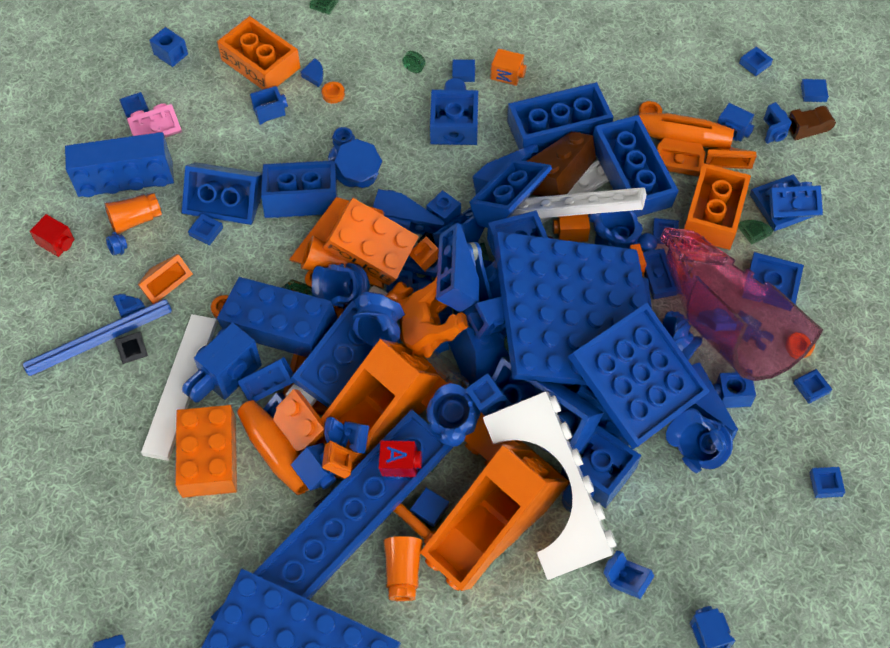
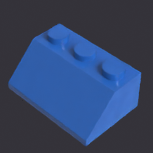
M511 159L469 202L477 226L488 228L489 222L510 217L552 170L551 165Z
M335 160L263 164L261 198L265 218L323 215L335 198L338 197Z
M197 162L186 165L182 214L194 216L204 214L212 219L252 225L261 200L262 173Z

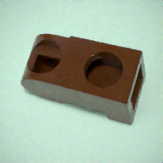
M819 106L814 110L804 112L796 109L792 110L789 115V119L792 121L789 132L794 141L828 132L836 125V121L827 106Z

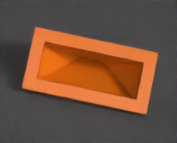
M732 147L708 149L704 163L721 168L752 169L757 154L756 151Z
M176 254L149 269L138 283V286L150 302L154 304L183 283L193 273L179 254Z

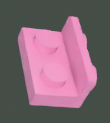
M159 104L153 107L151 111L145 113L144 111H137L127 118L133 136L163 132L166 138L182 132L172 104Z

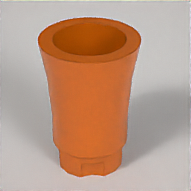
M154 193L146 196L143 194L122 201L104 203L111 226L118 235L162 215L159 202Z
M312 236L306 247L301 269L314 271L317 266L327 268L329 264L340 265L342 263L346 267L348 262L324 249L325 242Z
M408 536L386 538L383 540L386 555V587L389 592V600L413 601L415 600L416 589L418 588L420 551L422 550L423 540Z

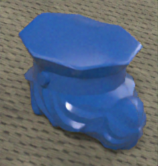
M359 139L340 146H334L328 155V161L335 160L337 180L347 187L365 188L374 184L382 164V159L375 146Z
M633 210L588 214L589 221L594 223L596 231L595 244L628 249L630 245L638 244L643 228Z
M363 292L354 300L358 313L352 317L355 335L373 347L379 339L401 344V332L397 322L405 313L400 303L380 293Z
M673 311L666 313L663 319V326L689 360L696 349L702 344V337L694 336L690 332L691 325L683 314Z
M449 383L441 386L435 392L427 405L426 416L431 430L440 435V441L446 445L456 447L464 442L466 435L475 431L481 412L464 387L459 384Z

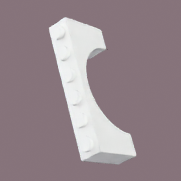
M543 392L485 416L483 420L493 444L510 440H522L537 444L555 456L568 475L573 498L568 523L561 535L552 544L537 552L547 580L613 555V547L617 546L611 530L606 531L602 520L606 519L600 503L595 504L590 494L594 492V488L589 476L583 477L579 467L583 465L580 453L577 448L572 450L568 440L572 438L569 426L566 422L561 423L558 412L561 411L560 404L555 395L550 396L549 392Z

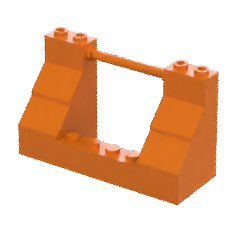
M379 339L321 419L325 423L327 417H334L342 424L346 421L369 426L365 454L353 453V470L411 409L418 415L421 414L441 386L455 383L424 356H415L403 344ZM480 413L475 431L466 435L464 441L467 442L465 447L475 455L480 454L486 459L485 464L487 466L437 531H431L402 503L394 510L402 520L425 540V546L420 553L426 558V564L447 577L446 582L457 591L471 589L490 564L552 506L570 483L569 480L522 440H510L493 444L483 420L485 416ZM325 435L315 445L320 443L326 445ZM348 440L347 445H346L345 448L351 450V448H350V446H349V445H351V444H350V442H349V440Z

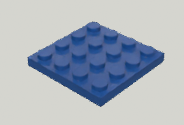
M645 303L568 356L632 449L640 446L710 392L648 303Z

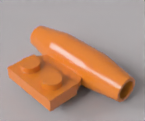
M640 113L639 115L650 137L661 140L657 151L670 172L699 177L706 153L704 148H730L732 144L734 129L706 119L671 113Z
M293 389L276 407L277 410L274 418L256 401L250 400L239 407L237 414L251 443L272 472L296 495L307 492L309 490L291 464L301 454V451L305 450L306 447L315 445L325 435V423L300 390Z

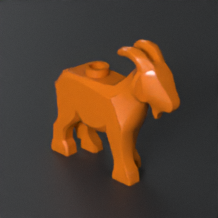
M437 277L432 283L412 293V287L407 288L405 283L398 282L386 295L391 300L400 303L405 313L400 318V339L418 357H431L432 353L443 342L453 341L460 332L468 328L467 317L463 312L457 315H450L446 323L441 325L438 314L448 306L436 300Z

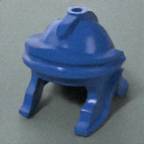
M343 263L340 265L329 264L327 268L317 266L313 271L312 296L329 300L333 306L342 309L345 308V305L347 307L352 300L354 301L363 292H368L370 288L365 270L356 264L347 263L346 267H344Z
M688 408L671 421L666 430V440L670 445L678 447L683 455L682 460L694 473L700 472L702 470L701 467L705 469L720 467L729 459L732 453L733 440L725 424L703 417L697 409Z

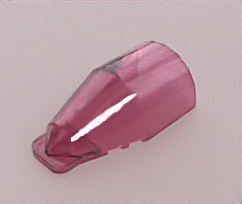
M664 228L660 240L669 248L666 256L667 265L688 321L742 378L753 381L772 379L790 370L808 354L819 339L823 329L781 291L769 282H765L763 285L754 279L753 275L755 273L750 269H746L744 272L734 265L735 259L712 245L700 234L690 230Z

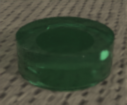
M408 51L402 59L404 67L413 73H420L426 65L424 57L416 51Z

